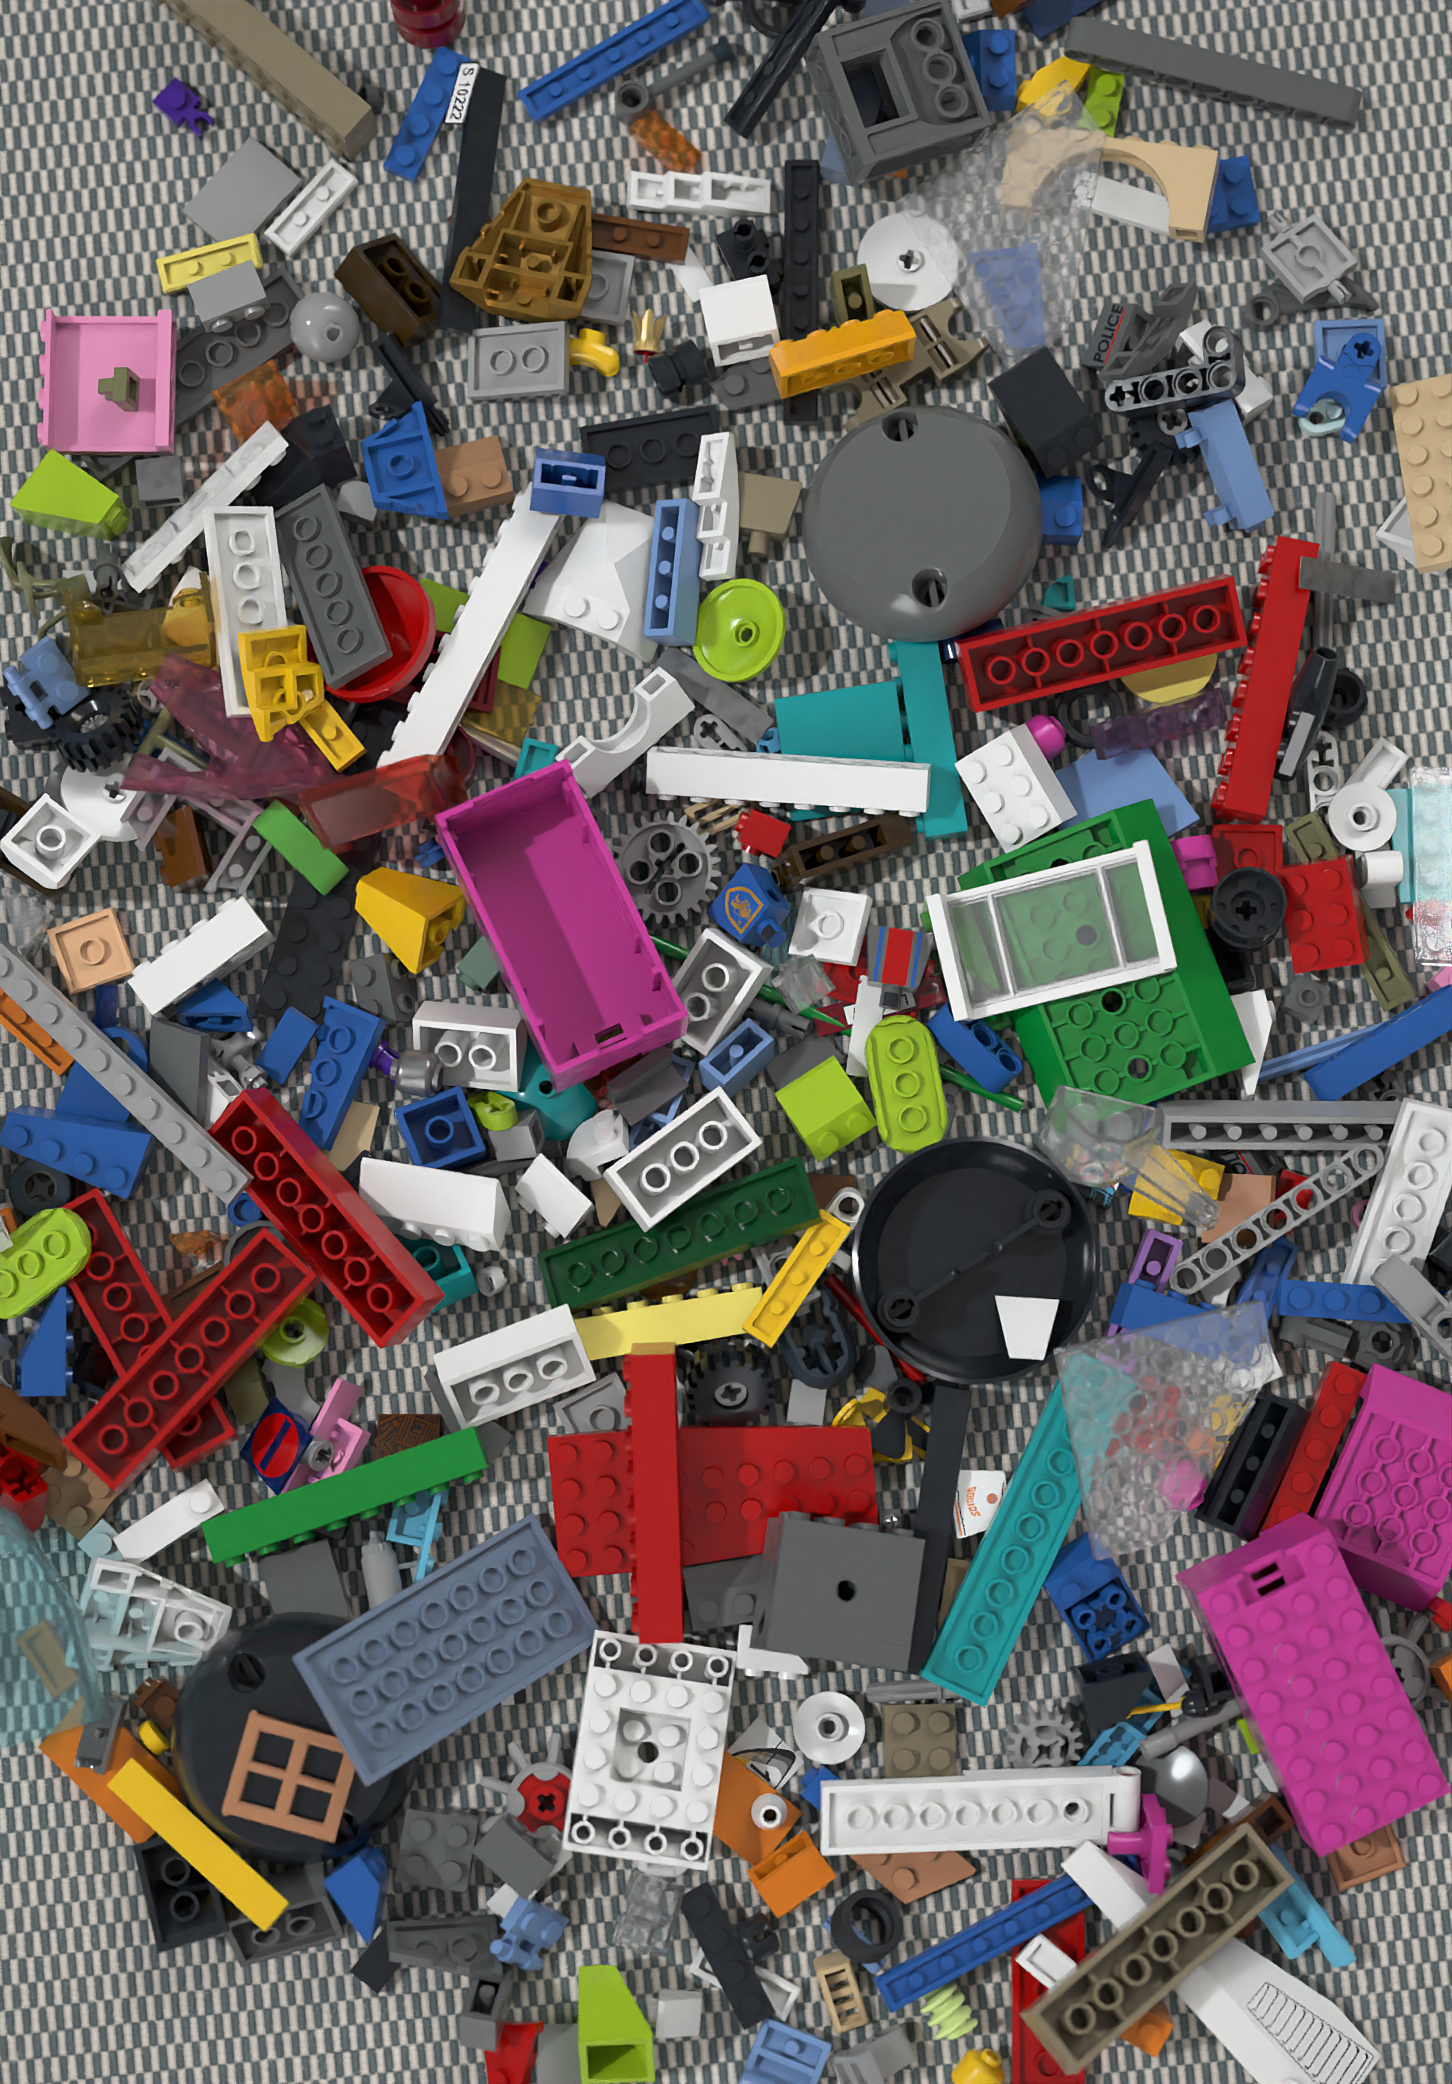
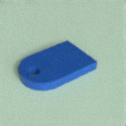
M109 1026L100 1029L112 1042L116 1037L125 1038L130 1047L127 1056L148 1075L149 1050L144 1040L137 1033L121 1026ZM75 1060L55 1110L80 1116L88 1115L98 1117L99 1119L129 1122L132 1114Z

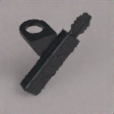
M390 331L386 332L370 344V348L392 381L377 401L368 406V415L384 421H391L394 418L400 420L409 413L411 405L421 401L428 428H431L432 433H438L440 437H444L445 433H450V420L446 418V414H443V410L436 409L434 406L439 402L419 373V370L412 363L413 361L401 347L399 341L395 338L396 336ZM378 411H386V412H390V413H381V412H378Z
M1153 440L1133 475L1113 470L1102 464H1095L1088 468L1085 477L1090 492L1097 498L1114 504L1111 514L1116 519L1110 523V527L1107 528L1108 531L1105 532L1106 535H1104L1102 542L1106 548L1110 549L1118 542L1120 535L1123 534L1125 524L1131 526L1133 521L1136 520V516L1139 515L1144 502L1150 496L1154 485L1157 484L1162 471L1168 465L1173 452L1165 444ZM1096 472L1105 478V490H1101L1096 485L1094 480Z

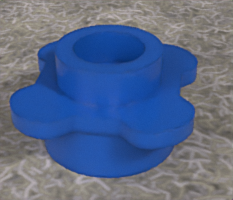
M433 837L419 844L416 847L418 853L412 857L415 861L419 860L422 867L425 868L446 855L440 842H436Z

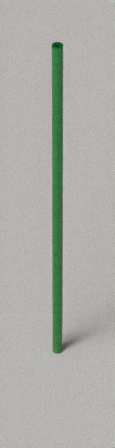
M648 932L658 952L684 963L691 952L690 950ZM763 984L756 996L771 1003H779L783 1005V1008L805 1018H810L812 1021H814L813 1017L846 1028L840 1022L815 1010L818 1009L817 1007L766 984ZM852 1028L839 1031L838 1033L851 1038ZM938 1062L941 1079L1019 1113L1024 1100L1004 1091L998 1094L988 1092L973 1077Z

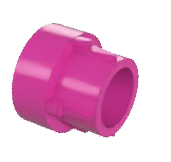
M1199 835L1170 841L1190 894L1212 889L1215 887V884H1218L1215 869L1218 864L1212 835Z

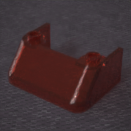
M438 754L414 756L296 794L299 808L324 850H332L333 855L353 850L352 843L357 842L359 838L417 820L429 819L430 825L436 824L435 815L469 801L456 755Z

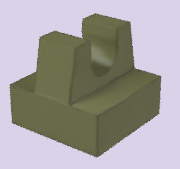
M114 367V378L98 379V393L105 395L107 401L114 402L125 412L138 411L140 377L128 367Z

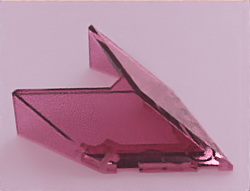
M168 652L149 690L211 756L208 768L203 771L189 772L138 752L119 789L240 801L350 787L351 782L343 773L338 775L327 764L328 758L296 722L294 724H287L273 735L274 739L271 741L263 742L260 741L252 717L227 718L222 674Z

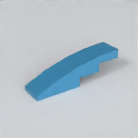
M1177 1659L1184 1678L1187 1680L1192 1674V1669ZM1152 1669L1153 1678L1134 1707L1166 1703ZM1164 1711L1134 1714L1125 1721L1117 1722V1725L1111 1729L1100 1730L1075 1766L1111 1765L1112 1768L1123 1766L1139 1747L1138 1742L1147 1737V1732Z

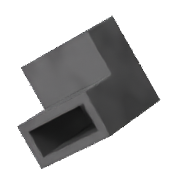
M179 455L135 460L138 496L142 509L186 504L185 493L188 492L186 472Z

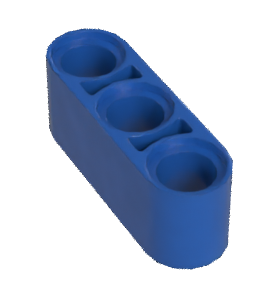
M950 1000L929 1019L927 1028L933 1038L988 1092L993 1094L1002 1092L1021 1073L1023 1069L1021 1059L982 1019L954 1021Z

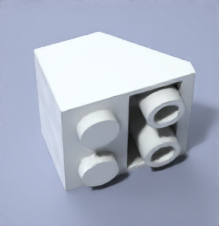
M767 274L698 289L715 367L769 356V349H772L776 343L781 341Z

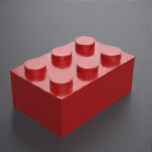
M1352 854L1287 864L1276 870L1277 879L1285 889L1288 902L1284 919L1294 974L1362 964L1371 957Z

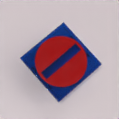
M273 1396L239 1455L276 1495H280L314 1438L309 1432L312 1428L299 1414L289 1411L276 1396Z

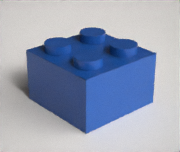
M461 1085L394 1109V1120L412 1165L452 1171L486 1159L485 1146Z

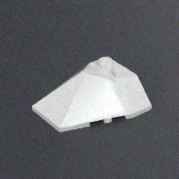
M605 499L601 505L599 519L588 518L535 580V587L529 593L522 614L551 626H555V623L558 622L617 645L618 652L651 664L659 644L643 637L655 518Z
M92 1558L76 1612L67 1665L100 1671L114 1670V1665L135 1663L136 1669L148 1668V1663L165 1661H170V1666L196 1665L203 1654L225 1636L232 1615V1607L137 1565L102 1558Z

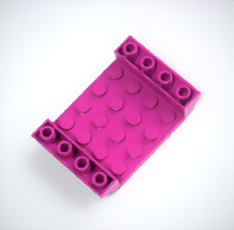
M1373 1362L1359 1394L1364 1399V1403L1313 1519L1329 1529L1355 1587L1420 1613L1440 1592L1452 1567V1395Z

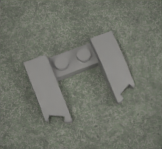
M165 747L120 818L121 823L129 822L139 838L135 845L139 850L143 851L175 799L180 800L187 806L191 805L195 811L235 835L203 890L208 893H215L216 887L236 889V896H242L272 847L251 825L264 809Z

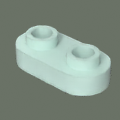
M1332 399L1318 401L1313 405L1305 418L1298 417L1301 430L1310 436H1322L1340 431L1345 422L1343 407ZM1317 415L1321 419V423L1313 424L1310 421V416Z

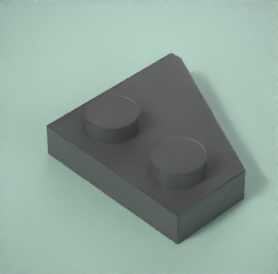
M769 356L735 363L710 383V389L731 413L745 411L752 406L762 407L774 404V401L782 400L770 367Z

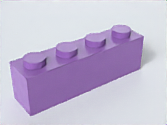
M1151 1228L1145 1230L1124 1283L1134 1284L1135 1279H1140L1155 1284L1154 1292L1163 1294L1183 1241ZM1108 1323L1094 1359L1127 1375L1131 1374L1145 1336Z

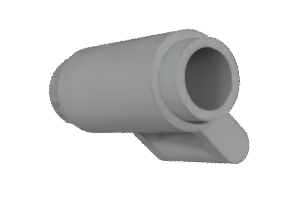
M371 1530L368 1545L361 1548L363 1555L361 1564L370 1610L403 1591L399 1570L409 1568L412 1585L414 1584L413 1580L418 1561L398 1564L391 1542L383 1541L379 1537L377 1530Z

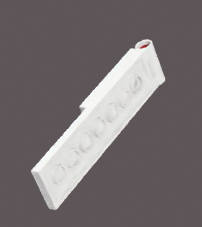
M1111 1765L962 1770V1776L821 1781L820 1851L822 1855L1063 1847L1080 1846L1086 1840L1094 1845H1107L1108 1831L1139 1832L1141 1771L1130 1766L1112 1768ZM1075 1802L1072 1807H1066L1069 1803Z

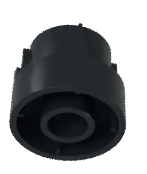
M1349 667L1338 669L1334 692L1339 693L1343 697L1344 705L1341 708H1335L1330 704L1321 726L1324 730L1340 731L1350 727L1360 718L1368 704L1367 692L1362 680L1358 675L1349 671Z

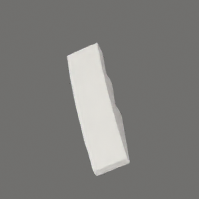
M631 171L627 178V209L690 215L768 216L770 214L771 180L705 171L702 175L668 171L665 175Z
M723 432L703 435L701 438L692 501L700 506L695 539L703 543L699 577L706 581L730 579L735 576L739 532L738 468L734 434Z

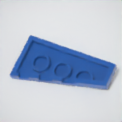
M325 995L323 1008L326 1009L323 1025L319 1024L320 1028L316 1039L320 1040L316 1060L312 1059L309 1070V1073L312 1074L310 1089L304 1094L298 1125L316 1146L331 1151L387 1021Z

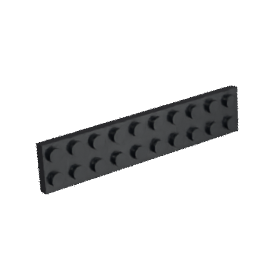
M384 698L379 701L360 703L349 729L367 752L340 773L332 766L320 794L310 831L349 869V872L324 896L297 871L255 1012L281 1020L286 1010L292 1006L317 1024L323 1025L326 1009L323 1008L325 995L333 999L335 997L359 917V913L355 909L356 886L364 875L370 874L373 870L396 793L380 785V771L376 770L382 753L384 751L390 752L395 742L392 741V736L399 721L405 723L410 714L407 711L408 704Z

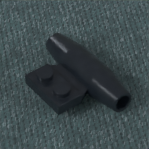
M1314 647L1292 683L1281 741L1275 757L1277 761L1273 778L1284 782L1293 781L1315 745L1333 697L1340 662V655L1330 648Z

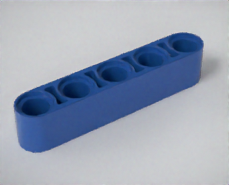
M1452 984L1438 989L1305 1072L1303 1077L1318 1101H1335L1451 1030Z

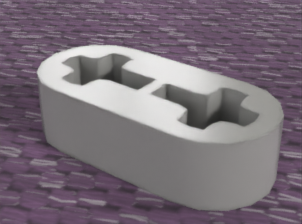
M703 715L695 722L693 729L694 739L702 749L722 750L721 747L725 745L730 751L747 752L744 744L717 716ZM706 724L708 727L716 725L715 734L720 741L716 743L710 736H707L705 739L702 738V725Z

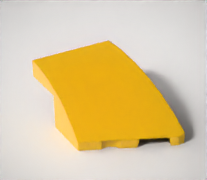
M303 625L237 633L245 692L260 741H271L274 739L273 735L287 724H294L302 717L304 712L312 710L324 701L323 671L320 664L308 662L306 626Z

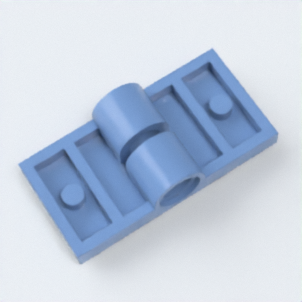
M768 2017L760 2025L738 2084H817L832 2047V2042Z

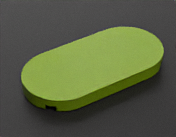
M894 1015L884 1018L871 1030L864 1050L875 1119L879 1135L884 1143L898 1153L910 1155L923 1147L940 1142L947 1127L948 1115L936 1047L931 1032L920 1022L916 1021V1019L905 1015Z
M64 1208L46 1209L34 1215L10 1234L13 1246L0 1252V1318L12 1319L26 1314L85 1267L91 1253V1237L85 1222L76 1213Z

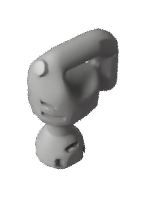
M255 1025L253 1032H238L225 1041H221V1039L230 1032H208L210 1034V1055L224 1069L228 1070L234 1067L240 1073V1083L245 1090L267 1087L268 1083L265 1080L268 1073L260 1066L249 1064L244 1058L250 1052L252 1046L259 1043L264 1037L263 1033Z

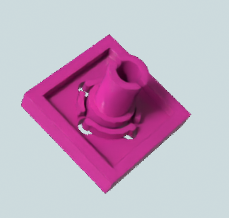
M1141 1794L1139 1832L1108 1831L1107 1851L1109 1855L1137 1854V1861L1149 1894H1159L1164 1889V1880L1170 1879L1171 1867L1170 1859L1166 1857V1846H1172L1173 1840L1171 1824H1166L1165 1808L1160 1807L1155 1794Z

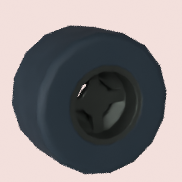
M28 1159L23 1161L13 1171L9 1180V1196L13 1206L22 1215L32 1218L43 1210L61 1208L75 1200L77 1196V1183L73 1176L35 1160Z

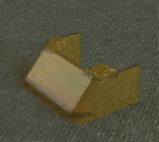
M206 571L199 572L200 589L185 588L180 590L173 597L172 606L102 615L101 608L92 602L79 601L72 605L70 588L62 589L76 683L84 687H95L184 675L187 671L202 673L213 669L217 664L215 620Z

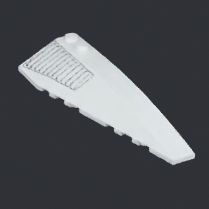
M1088 1840L1082 1843L1060 1864L1118 1929L1158 1895L1149 1894L1143 1876H1140ZM1234 1936L1173 1988L1259 2084H1361L1381 2057L1377 2050L1331 2000L1317 1993Z

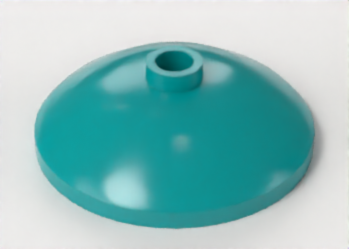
M532 1040L527 1041L519 1091L495 1090V1092L513 1101L517 1111L537 1109L546 1138L545 1141L555 1139L557 1142L572 1137L575 1130L583 1122L593 1118L600 1099L598 1075L557 1094L554 1087L549 1094L541 1093L540 1085L546 1081L551 1083Z

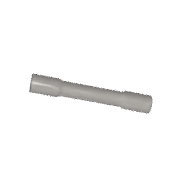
M1234 1697L1207 1709V1717L1189 1718L1173 1727L1164 1728L1138 1742L1140 1750L1145 1759L1149 1761L1176 1748L1180 1743L1241 1714Z

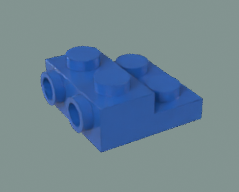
M1248 155L1219 160L1220 165L1206 234L1258 226L1261 220Z

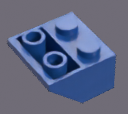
M535 447L529 510L599 519L604 494L605 457L602 455Z

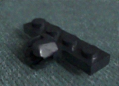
M708 1881L676 1898L683 1915L744 2031L775 2014L776 2011L755 1973L757 1963L778 1952L780 1947L776 1932L757 1942L753 1937L771 1927L769 1919L763 1913H756L738 1924H731Z

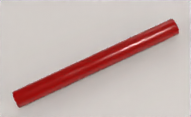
M833 1273L823 1282L828 1289H832L834 1296L876 1343L886 1347L870 1327L861 1310L859 1301ZM887 1348L891 1359L910 1380L917 1383L919 1387L928 1380L922 1372L909 1366Z

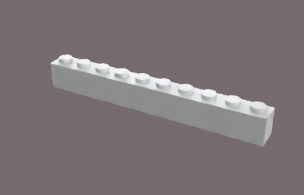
M531 481L525 493L519 491L512 506V510L515 512L511 520L505 519L497 535V538L500 539L495 549L490 547L486 553L482 565L485 567V570L481 577L475 576L468 590L470 598L466 606L461 604L458 607L453 619L455 627L451 635L446 633L443 636L438 647L440 656L436 664L430 662L424 673L422 682L425 685L420 693L415 691L407 707V711L410 714L405 723L399 721L392 736V741L395 742L390 752L384 751L378 761L376 770L380 771V785L419 802L566 517L564 514L529 510Z

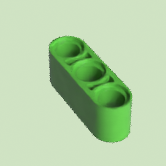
M277 799L251 824L267 842L324 896L349 872V869Z

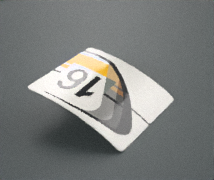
M759 1716L727 1750V1752L776 1791H779L804 1763Z

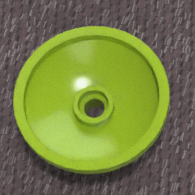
M735 579L715 588L704 599L698 609L695 645H692L694 655L704 671L714 678L731 683L748 681L764 672L777 657L785 638L786 617L780 599L769 587L751 579ZM753 632L751 639L748 641V635Z

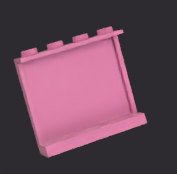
M46 309V321H41L40 324L41 341L45 342V355H40L39 358L40 374L44 376V388H40L38 393L39 408L43 410V422H39L37 428L38 442L43 444L47 452L53 448L61 455H174L177 319L173 311L158 310V316H55L52 309ZM114 367H128L140 377L138 411L125 412L114 402L107 401L105 395L98 393V379L114 378Z

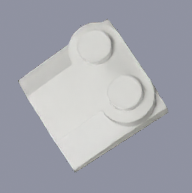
M45 793L0 841V849L13 865L39 884L49 889H57L63 887L69 881L71 873L101 839L102 834L88 827L50 799V796Z

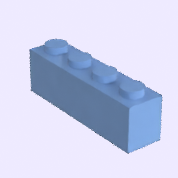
M686 498L656 501L643 637L664 647L695 645L701 583L699 569L703 543L695 539L700 506Z

